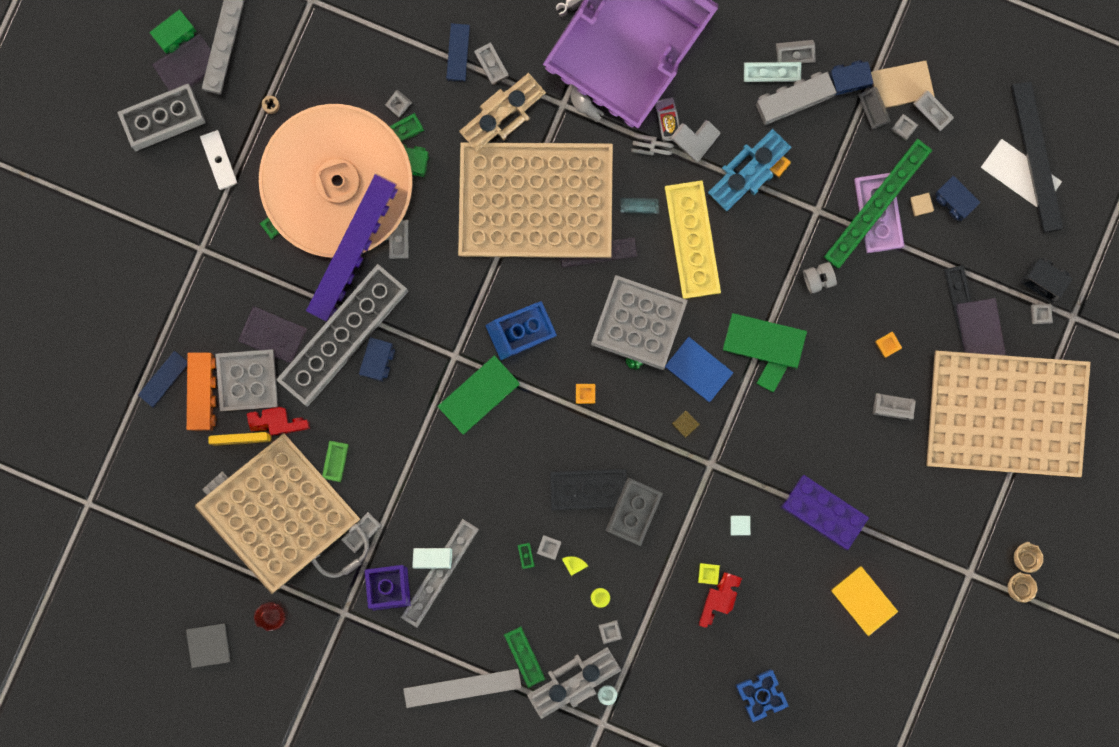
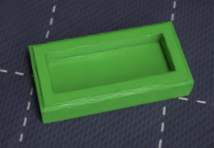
M329 441L322 474L324 479L337 482L342 481L349 444Z

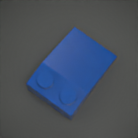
M542 301L495 319L485 325L500 360L557 336Z

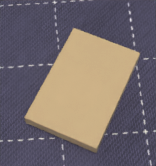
M927 61L871 72L873 87L878 88L885 108L913 103L926 90L934 96Z

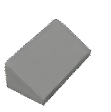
M813 40L776 44L777 62H816L815 43Z

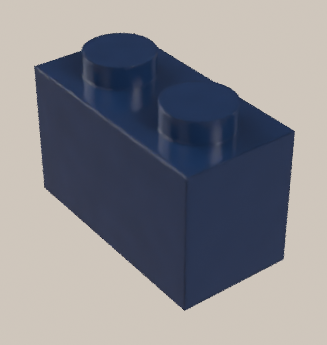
M855 61L846 67L844 65H837L829 73V77L836 90L835 96L871 88L873 85L868 61Z
M954 175L934 194L936 201L941 206H946L950 210V215L960 221L981 203Z
M370 337L359 375L383 382L384 378L387 379L390 368L387 367L388 362L393 360L395 354L393 344Z

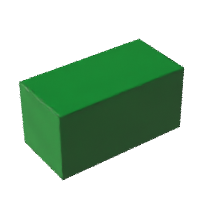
M530 543L518 545L522 568L535 567Z

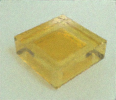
M685 411L672 425L686 438L699 423Z

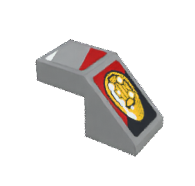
M667 98L658 100L655 104L663 142L671 141V136L679 127L674 99Z

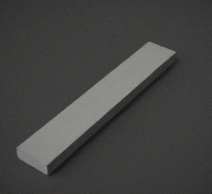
M462 519L445 548L452 549L451 569L430 570L411 600V606H408L401 616L402 619L418 628L477 534L478 528Z
M519 669L408 687L404 688L406 708L520 689L522 687Z

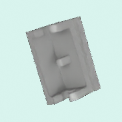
M876 393L873 415L913 420L916 401L914 399Z

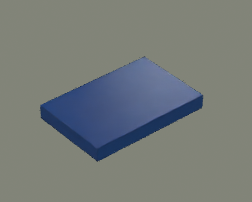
M690 337L686 339L665 365L666 369L709 403L733 374L730 369Z

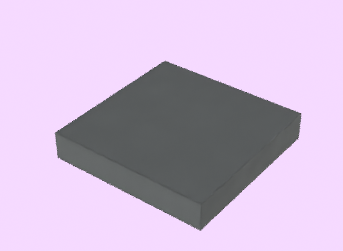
M226 623L186 629L191 668L231 662Z

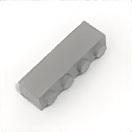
M818 72L813 74L811 79L807 81L801 79L796 81L794 86L790 88L784 86L776 90L777 93L773 95L767 93L760 96L756 106L764 125H767L834 97L836 90L828 72L823 74Z

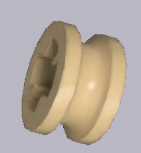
M266 96L262 100V107L266 113L275 114L278 112L280 104L276 97ZM272 100L274 105L276 106L274 108L271 107V109H268L266 103L268 101L269 103H271L270 101Z

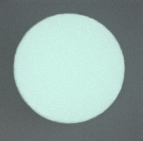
M605 685L599 689L598 699L604 705H611L617 699V692L614 687Z

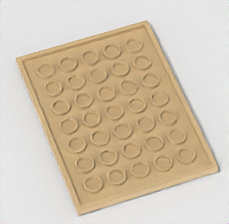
M461 143L458 256L611 258L613 144L486 143L476 152L469 143Z

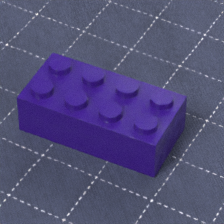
M805 475L800 477L781 506V509L844 550H849L869 517Z

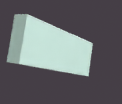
M744 62V82H790L801 80V62Z

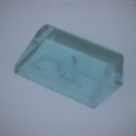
M621 198L620 211L629 213H658L659 200Z

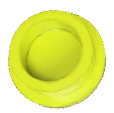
M598 588L592 592L591 601L596 607H605L610 602V594L607 590Z

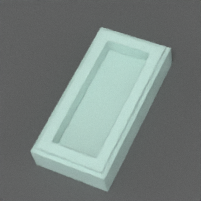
M414 548L412 568L451 569V548Z

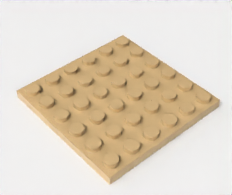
M282 434L195 505L196 509L271 594L277 591L360 520L285 434Z

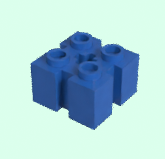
M771 669L756 675L758 680L753 683L751 679L735 685L743 701L747 699L749 703L745 708L752 722L766 717L765 711L771 709L775 713L789 707L783 692H777L775 686L779 685ZM759 691L766 692L767 694L764 696L763 701L760 698L757 699Z

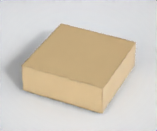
M929 193L910 197L914 216L934 211Z

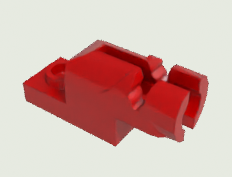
M282 407L262 410L261 418L256 411L247 413L250 431H267V428H269L270 435L276 436L310 429L309 421L304 420L303 417L292 419V423H290L287 409Z
M724 572L717 586L719 589L710 588L699 626L707 628L708 624L712 625L715 616L712 610L728 614L733 609L737 592L733 591L731 587H739L742 580L741 577Z

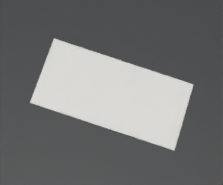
M1001 139L981 168L1037 207L1027 157ZM1052 175L1056 191L1062 181Z

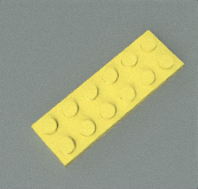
M703 180L665 186L682 298L688 299L720 294L721 290Z

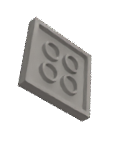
M274 349L216 354L220 411L278 407Z

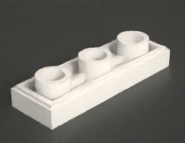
M216 130L200 136L219 190L238 184L219 131ZM218 158H222L221 163L216 162Z

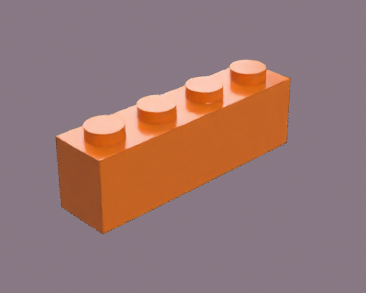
M188 353L187 430L213 431V426H216V415H213V407H216V396H213V388H216L217 380L213 376L214 369L217 366L216 357L214 358L212 353Z

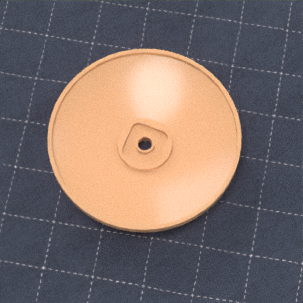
M318 105L292 116L271 137L260 164V196L267 216L286 240L311 254L333 258L374 175L377 173L397 183L396 189H398V192L393 200H389L387 204L389 210L385 217L381 216L378 222L381 225L377 233H372L370 237L372 243L368 249L369 251L385 241L396 230L406 214L412 194L411 164L399 137L392 128L376 115L351 105ZM335 175H340L343 179V183L340 186L333 184L332 179Z

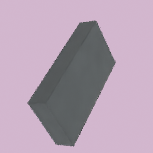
M877 87L859 94L872 130L891 122Z

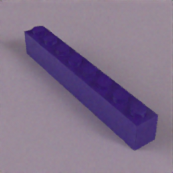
M377 173L374 175L306 310L307 312L324 321H328L338 310L335 306L338 301L342 302L346 295L344 289L347 284L350 285L355 277L352 273L355 267H360L364 259L361 255L364 250L368 251L372 240H370L372 233H377L381 225L378 223L381 216L385 217L389 210V206H387L389 200H393L398 192V189H396L397 183Z

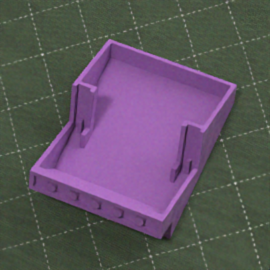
M583 0L543 65L546 66L545 69L551 74L556 73L561 76V80L566 84L576 86L577 91L581 94L592 97L597 105L607 107L612 115L625 119L624 122L630 127L635 126L639 128L677 74L679 63L718 9V4L712 0Z

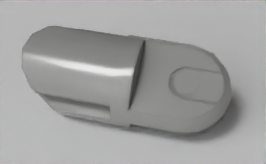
M634 133V137L652 140V142L633 141V145L648 147L650 151L632 148L631 152L654 156V153L666 155L673 153V151L656 148V145L674 148L672 143L657 141V137Z

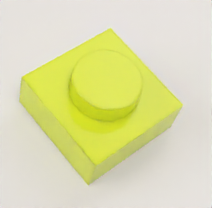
M700 563L698 583L718 585L720 565Z

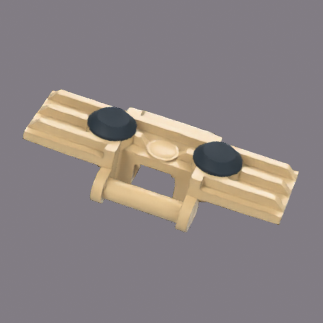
M527 73L505 92L500 89L480 106L481 113L459 132L476 152L496 135L505 141L507 139L506 136L524 121L530 119L524 111L546 92ZM517 111L520 116L501 131L498 127L501 121L510 113L513 114Z

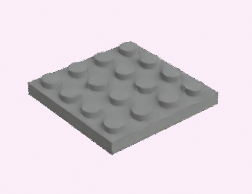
M615 275L591 345L664 370L688 300Z

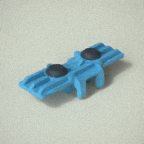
M773 129L754 148L751 149L746 144L743 147L744 149L727 166L724 165L722 167L726 175L708 193L726 211L748 190L751 191L752 195H755L758 192V188L766 180L769 181L773 177V173L769 169L792 148ZM750 155L753 159L736 174L733 170Z

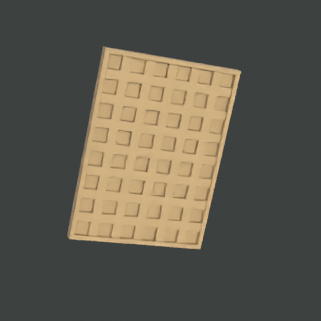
M935 351L926 466L1082 477L1090 362Z

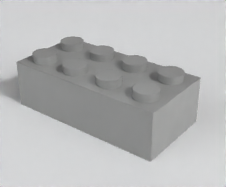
M189 83L118 112L130 145L135 151L206 123Z

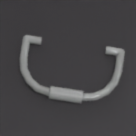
M358 524L353 525L348 531L352 533L357 530L362 537L365 548L362 556L355 559L338 573L325 571L315 558L311 562L320 573L330 578L348 575L362 565L369 552V541Z

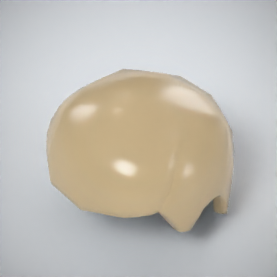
M1026 542L1021 544L1014 552V562L1021 571L1033 573L1042 566L1043 554L1039 546Z
M1019 572L1010 578L1008 593L1015 601L1025 603L1031 601L1036 596L1038 591L1037 583L1030 574Z

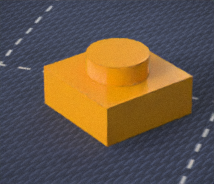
M783 156L769 170L780 178L791 162Z
M893 332L875 341L884 358L902 349Z
M576 384V404H595V384Z

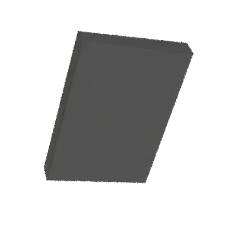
M627 478L605 531L641 546L663 493L631 478Z

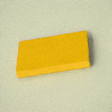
M267 432L208 437L209 444L214 446L272 442V436Z
M861 566L831 590L867 636L898 612Z

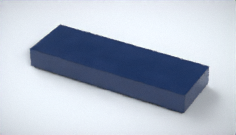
M451 23L446 77L448 81L466 82L470 25Z
M174 351L138 396L154 408L187 368V360Z

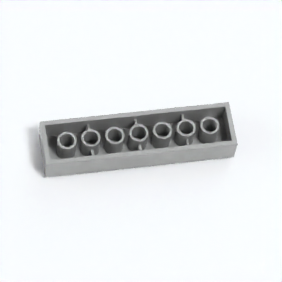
M377 264L276 380L308 407L408 293L407 288Z

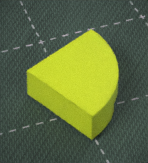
M571 556L562 559L571 576L588 567L582 559Z

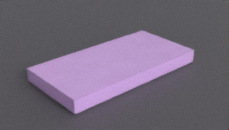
M890 173L854 179L859 212ZM895 197L865 235L866 253L905 247L897 197Z

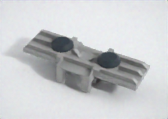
M608 647L583 662L577 654L575 659L553 672L549 671L548 674L552 681L527 696L542 719L569 702L574 708L588 697L596 695L594 687L617 674L621 669ZM580 665L582 668L581 672L559 684L556 678Z

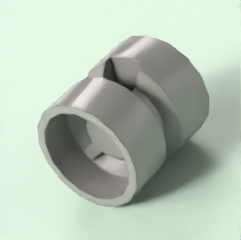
M830 262L819 265L818 269L812 267L803 270L804 279L811 294L821 291L822 287L827 289L837 285L836 276Z

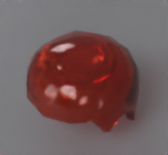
M267 602L256 609L254 621L257 627H261L266 631H273L279 629L284 624L286 616L279 604Z

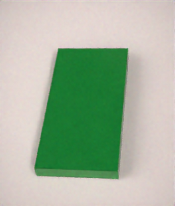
M732 313L723 351L798 369L807 331Z
M494 355L437 407L464 435L517 388L520 383Z

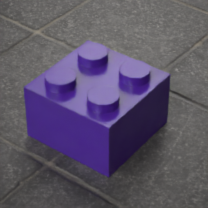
M398 565L365 570L368 609L374 611L411 606L406 566Z

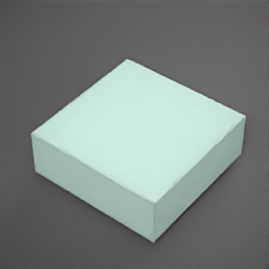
M730 516L731 535H750V516Z

